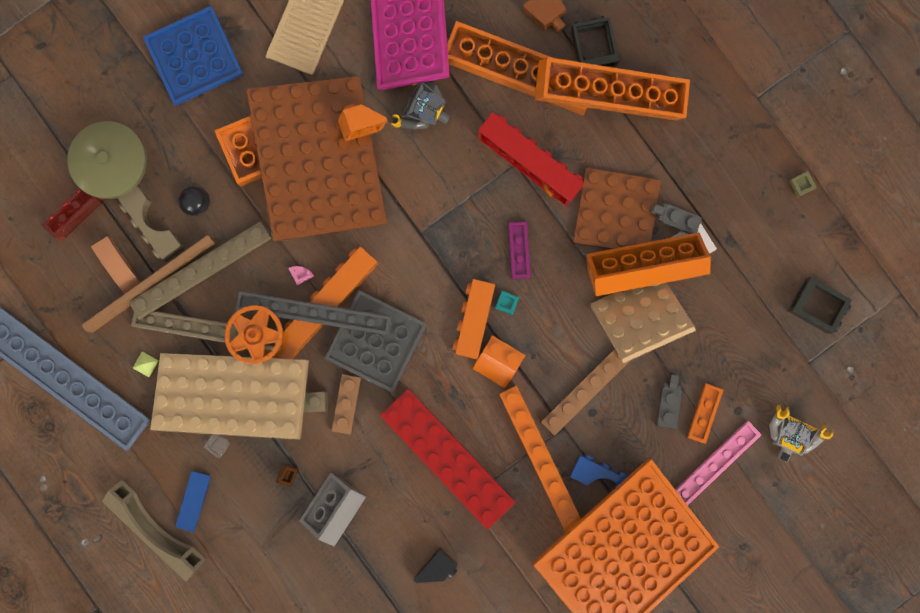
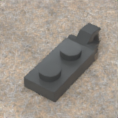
M665 203L662 206L657 204L651 205L649 211L659 216L658 220L660 223L687 234L697 233L702 220L700 216Z
M669 374L668 384L664 383L661 389L656 426L677 429L682 386H678L679 375Z

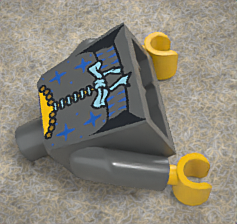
M432 81L412 84L415 88L401 115L403 119L394 114L392 117L398 118V122L396 124L391 123L396 128L402 126L413 130L427 129L429 126L435 125L437 120L446 124L450 114L442 110L446 101L442 98L443 95L437 84Z

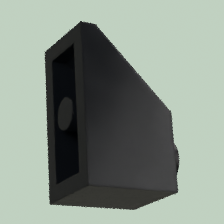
M439 548L414 577V581L416 583L445 581L447 577L451 579L458 571L456 569L457 562Z

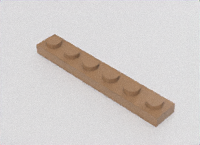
M615 349L611 351L541 423L555 436L631 360L623 363Z

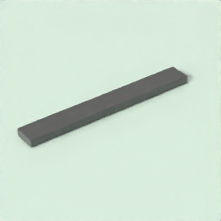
M244 291L238 292L235 310H240L247 306L258 305L268 308L280 318L388 336L392 316ZM251 310L248 312L257 313L259 310Z

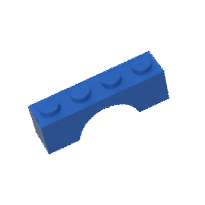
M584 454L583 457L577 456L568 475L587 486L594 480L601 478L610 479L618 486L629 476L621 471L618 474L612 472V467L603 462L601 465L594 463L595 458Z

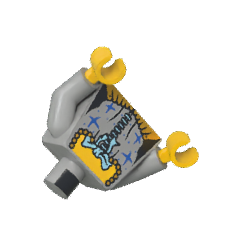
M781 405L776 406L777 413L769 424L773 444L781 447L777 458L787 463L792 453L801 456L818 447L825 439L833 436V429L830 432H825L827 429L826 424L822 425L821 432H818L819 429L789 416L788 407H786L785 411H781Z

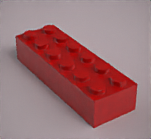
M492 112L479 128L477 139L545 190L543 186L547 184V189L553 194L552 196L568 207L585 184L582 181L583 178L575 172L572 174L568 171V167L563 162H557L551 158L552 154L549 151L538 148L536 146L537 143L532 138H525L521 135L522 131L514 125L512 127L506 123L507 120L502 115H495Z

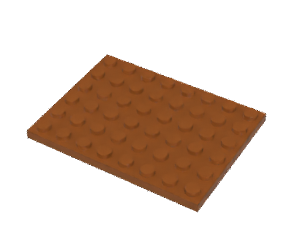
M360 76L246 89L273 242L387 224L371 135L345 142L337 121L345 106L355 104V106L362 104L365 106Z

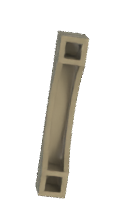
M123 480L107 492L102 502L185 582L206 561L192 546L176 540L159 527L142 506L136 492Z

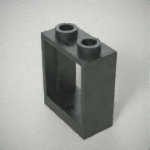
M598 16L592 21L579 20L572 25L571 33L577 62L606 67L618 65L619 57L610 17ZM604 28L609 55L584 60L578 33Z
M809 277L804 280L788 312L821 331L832 334L840 329L842 325L841 319L843 315L849 312L851 308L849 304L852 299ZM814 287L841 302L829 325L802 310Z

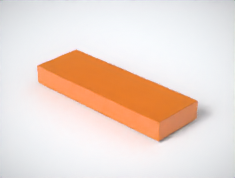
M704 383L686 438L706 444L724 389Z

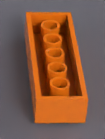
M699 232L586 254L587 270L596 296L710 274L711 256Z

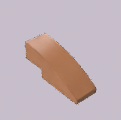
M107 236L91 246L102 265L124 294L141 282L112 238Z

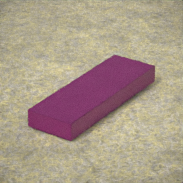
M527 221L508 222L511 279H530Z

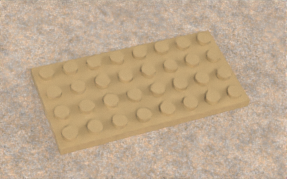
M160 353L150 430L301 440L309 361L271 358L260 364H247L232 356ZM243 357L245 359L253 360L252 357Z

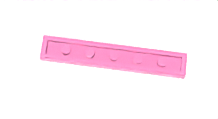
M749 421L742 424L675 488L687 506L761 436V433Z

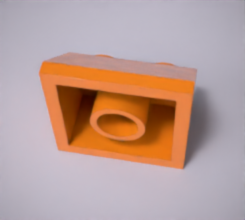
M350 104L344 107L337 121L346 142L381 131L387 123V118L362 104L357 106Z
M492 335L474 365L473 370L506 388L526 355Z

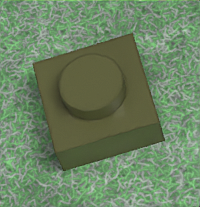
M808 171L789 180L797 197L817 188Z

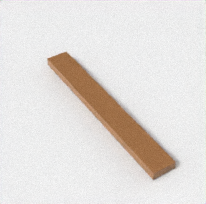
M206 235L82 324V327L87 332H95L130 307L129 301L186 267L214 247L216 242L209 235Z

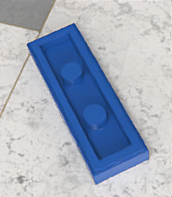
M194 470L191 471L176 528L190 532L196 531L212 475Z

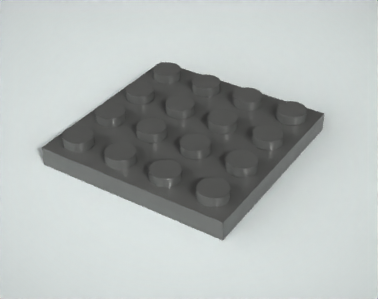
M359 290L350 309L392 316L389 336L339 328L324 359L394 393L428 324Z

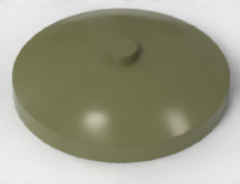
M102 121L85 127L77 134L70 145L67 163L73 181L81 190L97 198L114 199L128 194L140 183L146 171L147 154L143 142L130 128L117 122Z

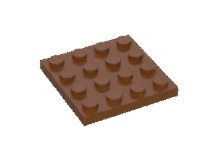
M585 168L583 179L585 184L581 191L573 243L615 249L651 242L655 214L649 211L651 205H655L658 202L661 180Z

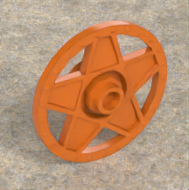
M258 305L247 306L238 310L230 318L225 329V342L229 352L237 360L247 364H260L271 359L279 350L283 340V328L277 315L268 308ZM259 310L251 320L241 316L245 312ZM269 315L275 321L278 331L267 328ZM234 324L239 334L230 341V332ZM276 343L272 351L264 357L265 344ZM248 349L253 360L245 359L236 352Z

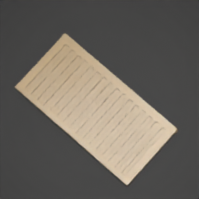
M289 0L265 57L313 76L344 0Z

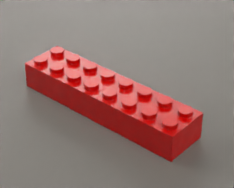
M407 389L380 415L487 530L516 503L410 389Z

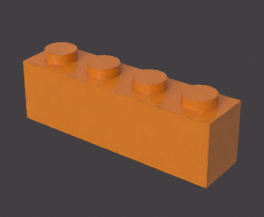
M473 279L472 283H468L466 294H469L468 302H463L461 311L465 313L463 321L459 320L457 327L460 336L459 339L454 340L452 349L456 350L455 355L478 360L495 284Z

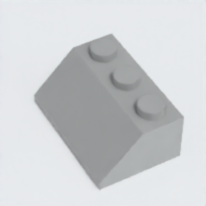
M330 472L299 522L318 540L335 546L366 496Z

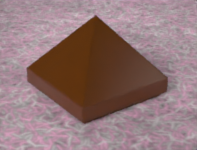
M283 464L278 473L276 483L291 487L298 469Z

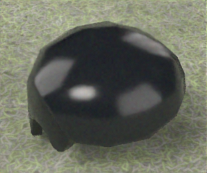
M199 187L184 189L178 198L180 209L183 213L191 216L207 211L210 204L209 194Z

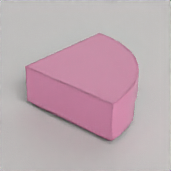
M292 266L288 268L297 285L315 277L305 267Z

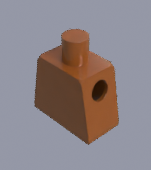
M529 0L523 4L522 12L543 31L552 25L556 32L559 33L566 27V24L561 19L566 12L561 0Z

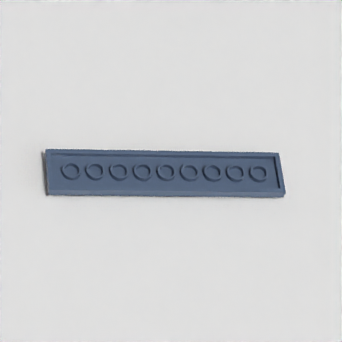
M0 306V356L124 450L129 451L152 419Z

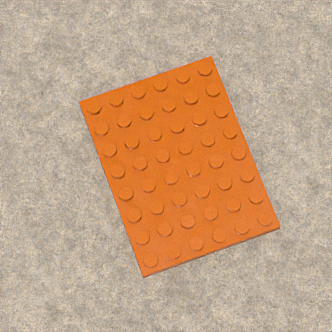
M648 458L531 564L572 613H649L719 548V545L652 459Z

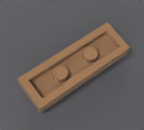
M342 374L332 426L333 432L351 435L361 377Z

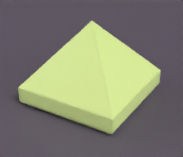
M142 351L133 369L150 377L159 360Z

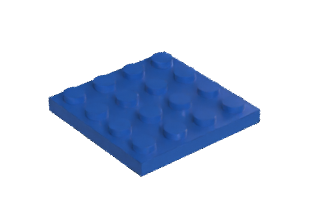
M212 6L143 37L174 106L244 75Z

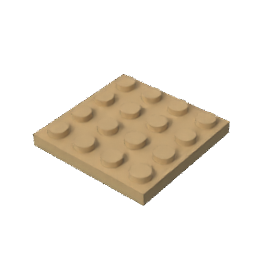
M667 283L616 292L590 303L593 312L623 363L695 331L694 324Z

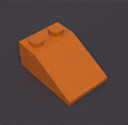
M248 116L215 130L237 184L242 187L261 179L251 117Z

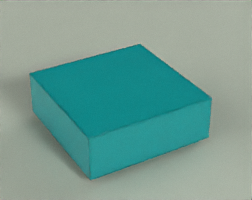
M501 291L495 309L513 315L519 297Z

